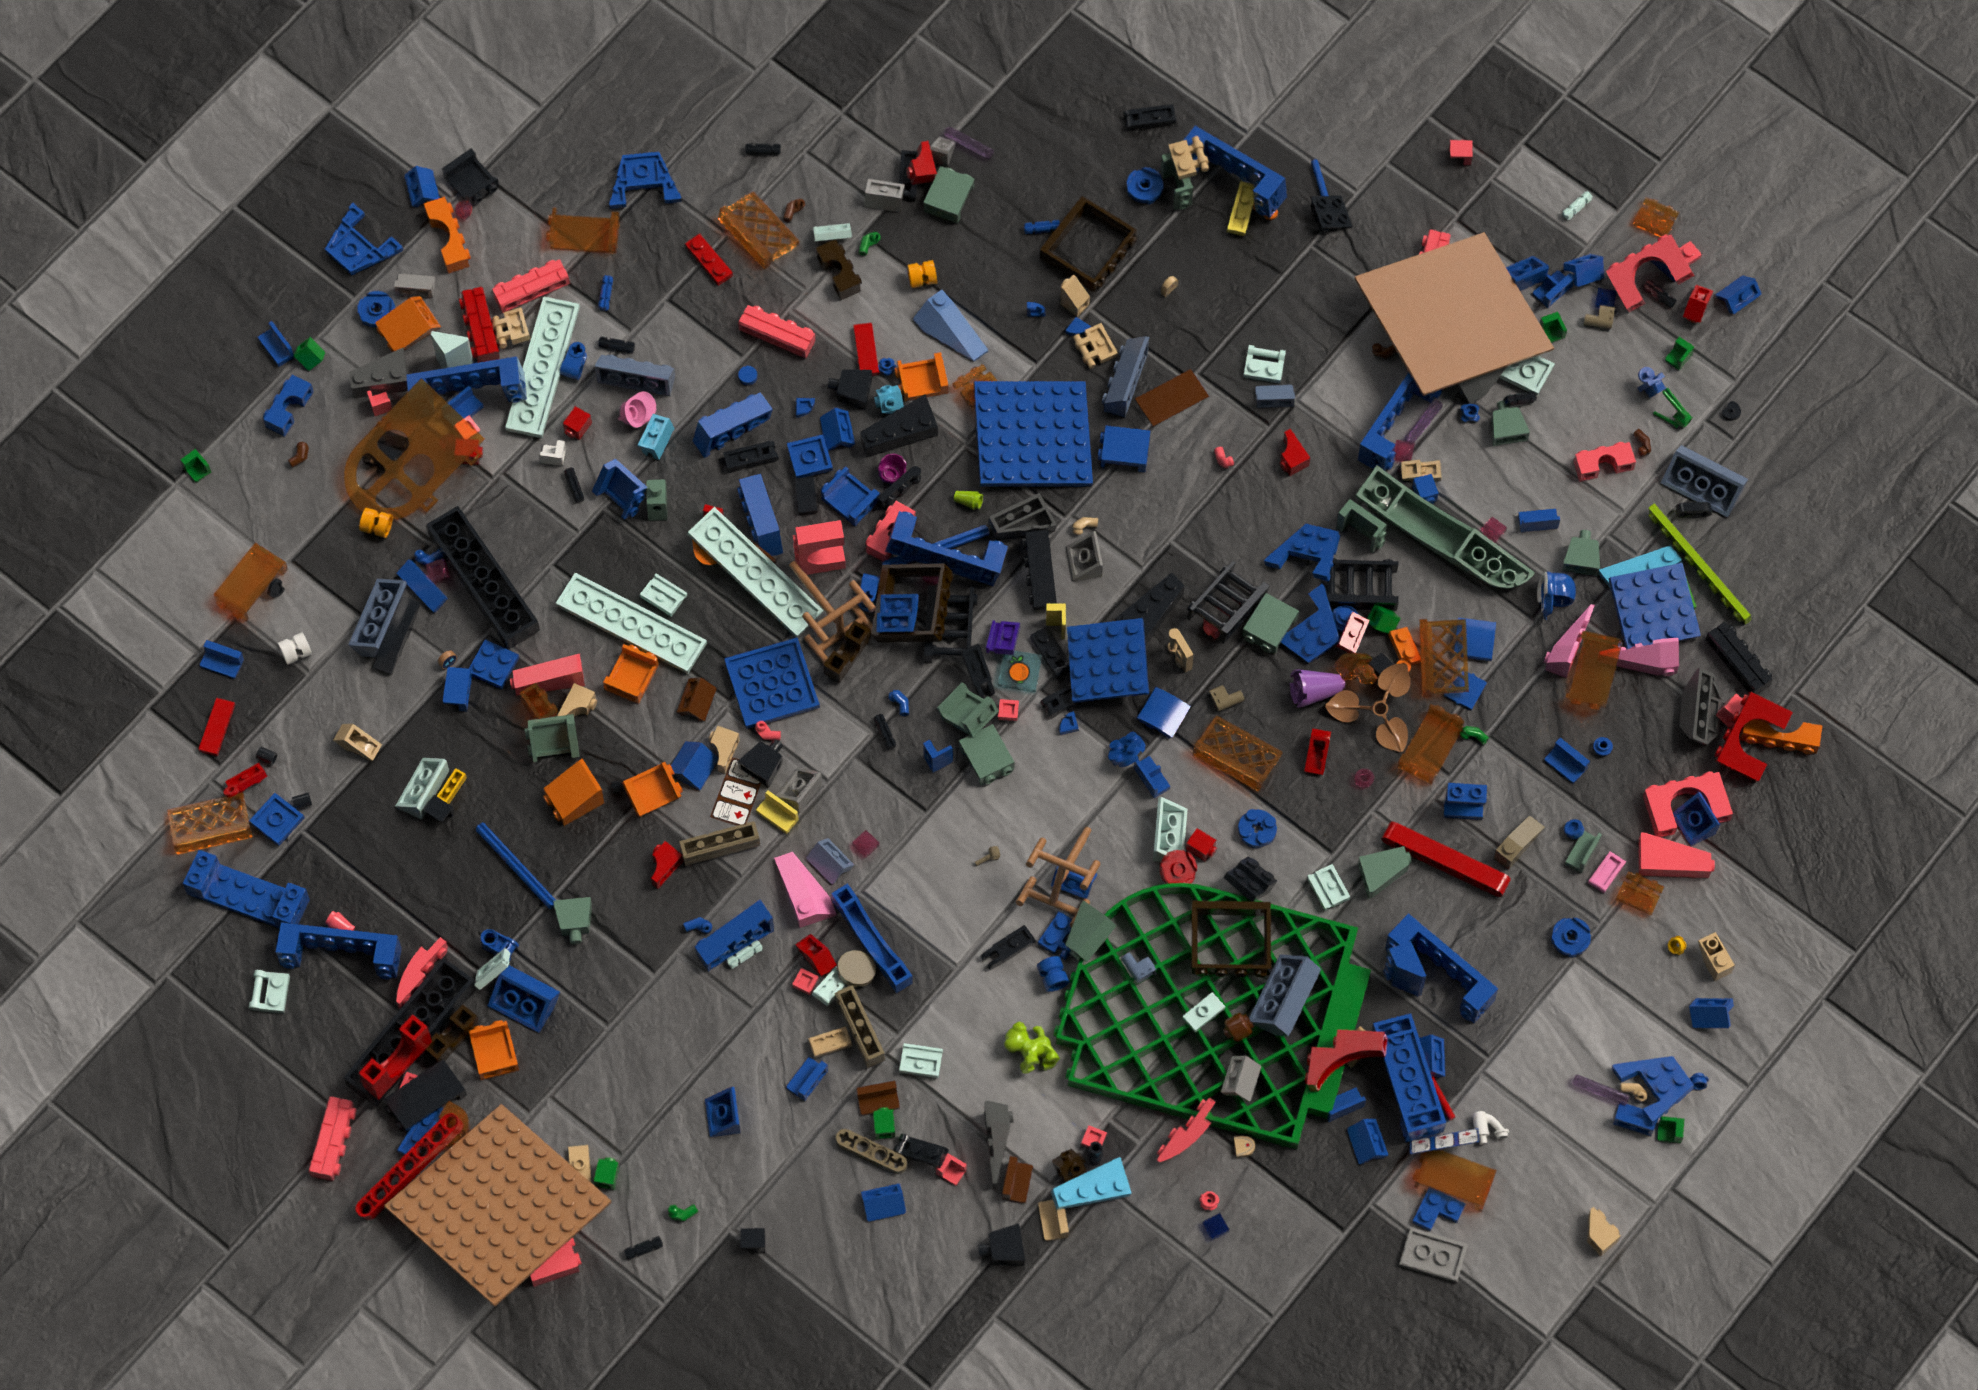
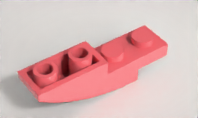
M441 937L428 951L420 947L407 965L397 992L396 1002L399 1009L402 1008L426 979L425 973H429L433 969L434 963L446 955L447 943Z
M1208 1098L1207 1101L1204 1099L1197 1107L1199 1113L1196 1117L1191 1116L1185 1125L1188 1127L1187 1130L1182 1126L1178 1130L1173 1128L1168 1136L1171 1140L1167 1146L1163 1144L1157 1152L1159 1155L1157 1160L1159 1162L1180 1154L1206 1131L1211 1122L1206 1120L1205 1117L1216 1103L1214 1100Z

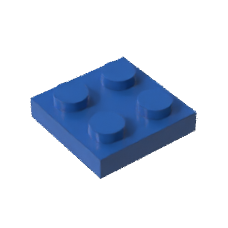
M823 435L787 443L796 478L833 471Z
M484 640L469 669H471L473 677L502 689L519 659V654Z
M274 793L249 822L280 846L305 817Z

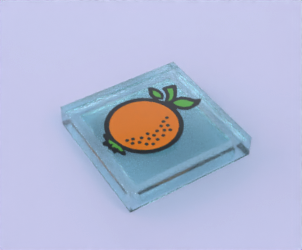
M1015 651L1014 655L1003 654L998 687L1036 692L1042 655Z

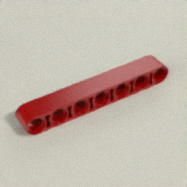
M1393 821L1389 823L1381 838L1388 846L1393 848L1404 846L1405 851L1409 852L1410 856L1497 897L1504 895L1511 881L1508 875Z
M452 1113L444 1115L356 1204L357 1214L365 1220H373L385 1208L384 1205L401 1192L463 1129L462 1120ZM455 1119L456 1125L453 1128H449V1122ZM442 1134L441 1140L434 1142L435 1136ZM427 1148V1154L420 1157L421 1150ZM413 1162V1168L410 1171H406L407 1164ZM399 1177V1182L396 1185H392L393 1178ZM384 1191L385 1196L381 1200H378L377 1196L379 1192ZM370 1205L369 1213L363 1214V1209Z

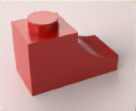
M923 141L917 149L918 157L911 160L906 170L912 184L933 182L937 175L929 142Z
M1696 285L1688 300L1683 317L1687 318L1690 322L1701 323L1713 290Z
M1289 429L1284 432L1283 441L1285 442L1286 450L1281 454L1280 466L1284 472L1287 471L1292 476L1310 465V456L1293 431Z
M1312 728L1305 772L1324 774L1331 737L1330 731Z
M666 841L662 845L658 844L652 852L653 862L657 864L654 875L651 877L652 885L657 889L684 862L683 855Z
M809 934L795 944L797 950L820 976L829 973L837 966L829 949L812 934Z

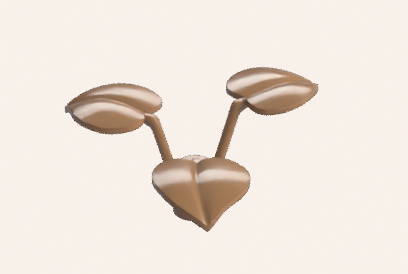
M1394 664L1381 672L1378 678V686L1382 690H1386L1383 700L1374 702L1372 706H1358V696L1349 690L1338 692L1326 703L1327 711L1334 718L1342 722L1355 721L1359 716L1358 709L1372 710L1375 715L1382 716L1385 722L1379 725L1376 730L1377 741L1383 747L1398 752H1403L1408 739L1406 724L1398 717L1387 720L1388 705L1385 702L1389 693L1394 697H1400L1408 692L1410 676L1406 664Z

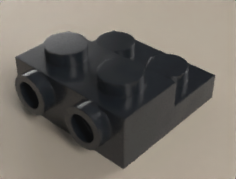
M378 427L372 440L369 439L362 453L363 462L371 467L377 466L386 473L393 472L398 474L413 444V440Z
M1249 856L1241 860L1235 868L1228 871L1223 877L1251 902L1268 894L1277 883L1272 873L1264 870L1258 861Z

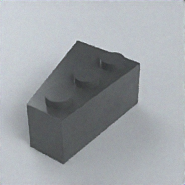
M404 348L350 371L351 388L354 398L367 397V391L370 390L372 396L383 392L389 394L408 391L406 377L408 372Z
M1040 493L989 516L987 522L996 539L1025 536L1026 532L1048 530V532H1055L1057 527Z

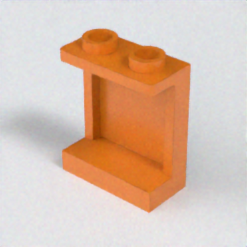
M941 352L934 353V359L902 364L901 360L897 361V367L894 368L896 379L900 378L901 384H898L904 401L915 400L925 394L927 397L949 393Z
M623 644L622 652L610 676H606L603 681L604 690L639 704L659 666L658 658L653 653L640 651L634 645L628 646Z
M663 762L622 782L638 817L682 797L680 794L683 792L679 782L674 781L672 777L674 771L670 764L667 765L666 762Z
M499 1020L491 1025H479L469 1030L481 1080L519 1071L507 1021Z

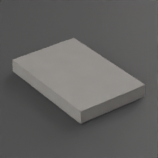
M1410 1227L1399 1266L1457 1283L1468 1244Z

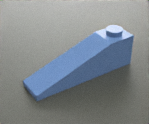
M943 290L930 297L913 318V321L925 334L935 337L940 343L952 347L957 353L973 362L988 352L984 343Z

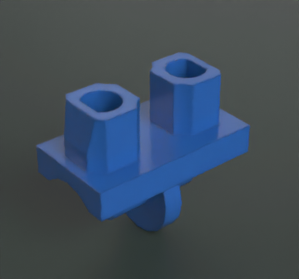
M1642 368L1638 373V378L1644 384L1637 387L1639 392L1645 390L1649 398L1666 389L1661 381L1665 377L1664 374L1661 372L1655 376L1652 368Z

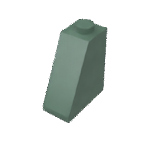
M1404 846L1359 857L1358 866L1368 899L1376 896L1408 871L1411 857L1409 852L1405 851Z
M1084 900L1079 907L1066 946L1071 950L1069 954L1075 959L1079 960L1082 958L1088 962L1116 925L1107 916Z

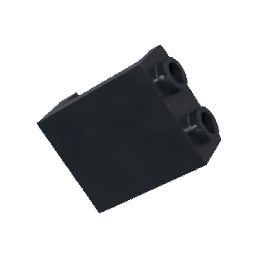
M472 148L442 168L443 177L469 207L479 204L484 197L493 194L499 188L498 178L496 176L493 177L481 164Z

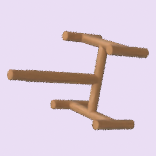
M795 561L789 564L799 580L827 613V616L817 623L809 612H805L802 615L803 619L822 641L818 645L810 634L804 637L806 643L823 664L828 659L823 651L842 639L852 625L850 623L844 627L843 614L851 609L858 617L855 621L872 631L873 624L857 604L862 601L870 612H873L876 606L855 580L851 581L849 586L857 596L834 610ZM833 621L836 624L837 633L828 638L822 628Z
M1084 828L1066 861L1042 851L1047 841L1045 838L1038 840L1026 862V866L1032 868L1037 858L1058 866L1051 897L1032 890L1037 880L1031 876L1016 901L1018 906H1023L1027 897L1036 899L1074 915L1070 923L1072 928L1079 908L1058 901L1062 883L1070 871L1084 877L1080 888L1087 890L1101 865L1098 860H1094L1089 870L1074 864L1091 833V828ZM1083 899L1085 902L1090 904V901L1088 899Z

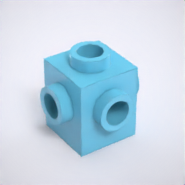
M886 385L876 390L877 396L874 397L876 408H880L882 413L891 414L904 407L901 390L898 385Z

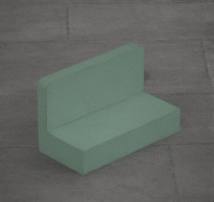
M1584 831L1568 856L1565 865L1582 873L1600 843L1602 834L1598 833L1595 837Z

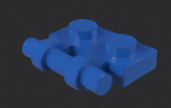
M1059 911L1038 941V945L1052 954H1055L1058 949L1062 950L1059 956L1061 959L1066 960L1071 955L1069 954L1071 950L1063 941L1070 934L1072 919Z

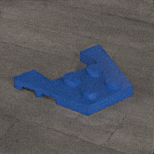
M659 152L622 155L612 198L609 202L610 209L626 207V190L663 187L665 204L682 202L681 195Z
M354 203L349 206V211L342 218V223L338 230L334 232L325 248V252L351 275L403 251V246L392 237L379 248H376L357 232L353 226L365 217V214Z
M1305 524L1265 558V565L1281 569L1287 558L1292 555L1319 562L1312 572L1313 577L1329 581L1331 577L1330 570L1333 567V558L1336 555L1340 539L1339 532Z
M1323 584L1308 593L1319 610L1287 632L1281 641L1282 644L1308 663H1311L1338 644L1340 639Z
M1673 1056L1612 1065V1071L1620 1082L1639 1075L1658 1102L1643 1108V1114L1651 1126L1655 1125L1663 1114L1666 1115L1668 1110L1675 1103L1678 1104L1694 1087V1084Z

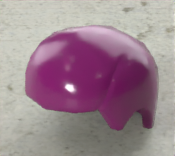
M895 453L884 456L878 466L880 479L885 483L893 484L906 473V461L902 456Z

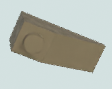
M1529 815L1496 849L1494 859L1509 870L1545 827Z

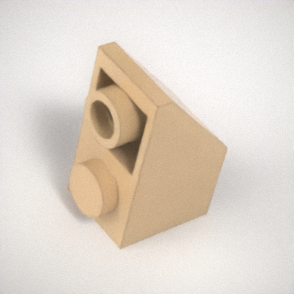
M1073 275L1070 279L1067 278L1063 281L1060 294L1061 305L1078 317L1090 305V296L1076 276Z
M1715 932L1698 940L1704 963L1714 981L1731 974L1735 965L1717 933Z
M1593 1206L1588 1214L1587 1242L1602 1256L1619 1241L1621 1236L1617 1227L1613 1224L1610 1225L1606 1221L1604 1213L1599 1209L1596 1210Z

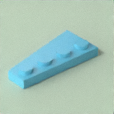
M1120 1157L1076 1177L1051 1191L1056 1210L1128 1197L1132 1194Z

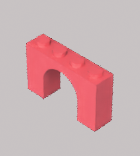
M1671 234L1658 238V242L1653 245H1645L1641 248L1642 251L1637 254L1632 253L1628 255L1623 262L1612 264L1609 266V270L1606 271L1629 313L1646 304L1635 285L1636 271L1643 263L1652 260L1663 262L1669 268L1678 285L1695 276Z
M841 520L795 528L796 535H793L794 559L806 575L846 568L843 550L844 534Z
M1706 772L1699 777L1689 776L1683 781L1676 782L1672 780L1662 786L1651 785L1647 787L1644 791L1643 799L1655 836L1665 837L1675 834L1677 825L1671 809V801L1683 794L1695 795L1701 792L1718 822L1730 821L1733 812L1720 773Z
M573 1237L530 1275L534 1287L580 1272L578 1265L582 1263L579 1254H574L572 1247L576 1245Z

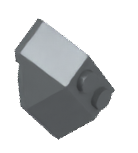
M1698 668L1682 693L1679 726L1691 740L1707 745L1719 735L1720 719L1716 714L1721 709L1722 698L1715 682V675Z

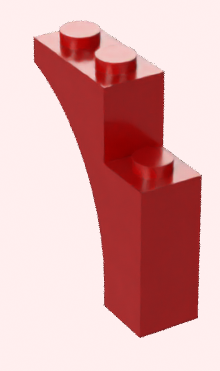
M1337 1030V1036L1333 1038L1334 1048L1312 1047L1311 1054H1308L1307 1059L1309 1072H1306L1305 1083L1311 1091L1319 1092L1325 1080L1342 1065L1361 1058L1386 1057L1388 1041L1386 1034L1377 1031Z

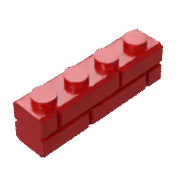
M483 287L462 291V298L459 299L461 310L465 309L466 312L463 315L465 326L469 325L470 331H467L469 342L473 341L474 347H471L473 358H477L478 363L500 359Z

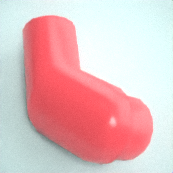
M1223 447L1214 449L1217 463L1221 467L1228 469L1234 465L1231 456L1226 458Z
M764 721L756 723L755 730L763 740L776 739L780 741L781 731H771Z

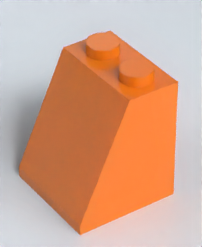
M421 296L410 297L375 322L378 333L386 338L388 341L387 346L392 352L404 348L405 351L430 335L431 331L441 328Z
M580 759L544 787V801L548 806L551 805L555 810L553 811L554 817L558 822L561 821L564 826L604 804L602 789L583 759Z

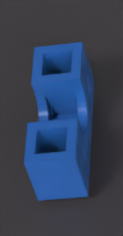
M292 374L290 379L284 382L280 394L275 396L271 408L265 411L263 416L265 427L285 437L294 424L293 415L286 411V408L291 404H299L304 407L314 392L312 384Z

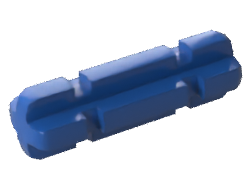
M1060 221L1035 222V224H1032V222L1025 223L1024 230L1026 234H1032L1034 231L1035 233L1055 231Z
M605 275L602 280L603 284L601 286L598 306L600 310L607 311L609 309L613 277Z

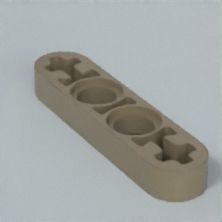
M842 1129L836 1135V1143L840 1148L894 1174L905 1172L907 1160L903 1155L848 1129ZM845 1135H848V1139L854 1142L853 1148L851 1147V1142L845 1141L844 1143H842V1139L840 1137H845ZM866 1143L868 1145L867 1151H858V1144ZM883 1151L886 1154V1158L881 1161L875 1158L876 1152ZM891 1155V1160L896 1163L900 1160L902 1167L895 1168V1164L889 1161V1156Z

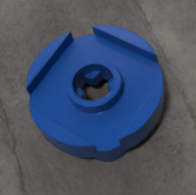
M1148 167L1138 171L1134 170L1127 179V194L1137 202L1154 203L1163 192L1164 184L1161 175L1156 170ZM1147 182L1149 187L1142 188L1140 184Z
M382 291L369 292L358 303V314L362 323L377 328L375 322L395 309L394 301L388 294ZM375 306H379L381 311L375 313L372 309H375Z
M1130 732L1121 739L1110 743L1109 747L1111 749L1108 753V758L1114 766L1126 767L1131 765L1138 759L1137 755L1140 751L1144 752L1145 742L1136 732Z
M1250 809L1241 817L1238 824V833L1243 843L1247 846L1262 848V846L1271 844L1276 837V819L1270 813L1264 810ZM1260 825L1263 830L1255 833L1252 827Z
M1564 918L1554 926L1551 942L1558 952L1574 958L1588 949L1591 942L1590 929L1579 918ZM1572 933H1574L1576 940H1568V936L1566 934L1571 935Z

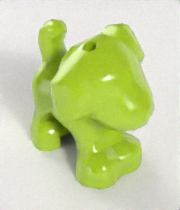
M1016 1022L1005 1034L1004 1046L1011 1053L1016 1051L1022 1053L1024 1061L1020 1064L1021 1072L1024 1074L1032 1072L1035 1069L1033 1065L1039 1064L1037 1057L1043 1059L1042 1067L1044 1070L1055 1067L1060 1058L1052 1048L1049 1038L1045 1036L1043 1028L1041 1026L1033 1027V1031L1038 1037L1030 1039L1025 1024L1023 1022Z

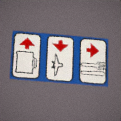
M1476 1128L1410 1141V1154L1479 1142V1130Z

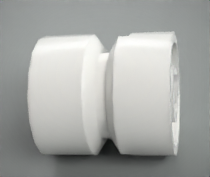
M303 632L292 636V640L285 639L278 642L287 665L296 662L298 657L303 659L312 655Z

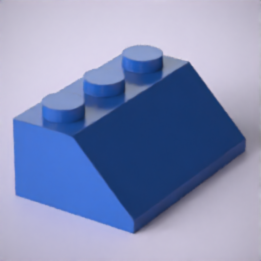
M1411 941L1390 948L1386 957L1385 969L1383 970L1386 980H1390L1393 987L1415 996H1421L1426 974Z
M509 965L499 974L488 1006L540 1032L556 1005L560 991Z

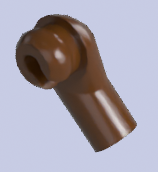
M800 198L789 202L786 205L783 220L791 222L793 214L805 207V201Z
M1375 343L1372 346V353L1377 357L1387 359L1398 353L1393 345L1384 348L1380 343Z
M1637 429L1633 436L1641 442L1642 447L1638 448V453L1644 457L1651 453L1650 438L1641 429Z
M303 441L297 443L296 455L288 459L292 468L307 460L309 452L307 443Z

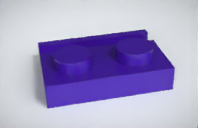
M993 620L986 645V653L993 651L995 654L1014 655L1020 623L1007 621L996 623Z

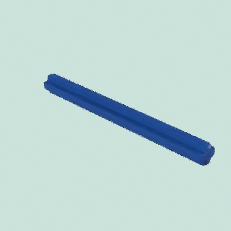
M986 525L936 543L944 548L951 549L989 535V529ZM897 556L883 561L882 565L910 564L915 561Z
M480 823L476 827V831L537 897L549 909H552L554 907L553 901L556 899L486 824Z

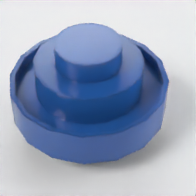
M1339 606L1332 612L1339 633L1343 632L1352 612L1358 614L1351 606Z

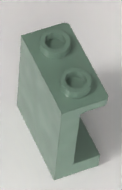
M1171 153L1162 155L1161 176L1163 179L1173 176L1178 188L1174 190V210L1186 209L1192 205L1193 186L1190 178L1187 177L1179 180Z
M940 166L925 198L924 212L958 223L966 199L974 188V178L968 174H960L951 168Z
M1349 499L1338 513L1336 529L1343 532L1348 525H1351L1372 540L1370 547L1372 553L1376 549L1380 550L1385 543L1384 538L1387 534L1385 532L1387 524Z
M1265 593L1243 628L1242 636L1247 642L1261 646V649L1265 652L1276 654L1278 646L1289 628L1297 621L1299 611Z
M961 683L937 707L939 714L945 722L972 737L999 712L992 698L988 696L985 699L969 691L964 683Z
M574 714L528 720L525 736L526 740L530 739L531 745H527L528 755L533 756V763L537 762V757L570 752L572 758L580 757Z
M993 724L980 730L974 737L969 735L959 740V749L962 754L966 755L979 779L980 785L991 784L997 777L1001 775L1007 776L1014 770L1015 762Z

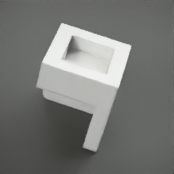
M557 440L556 446L544 445L543 451L539 454L540 462L563 466L566 453L565 441Z

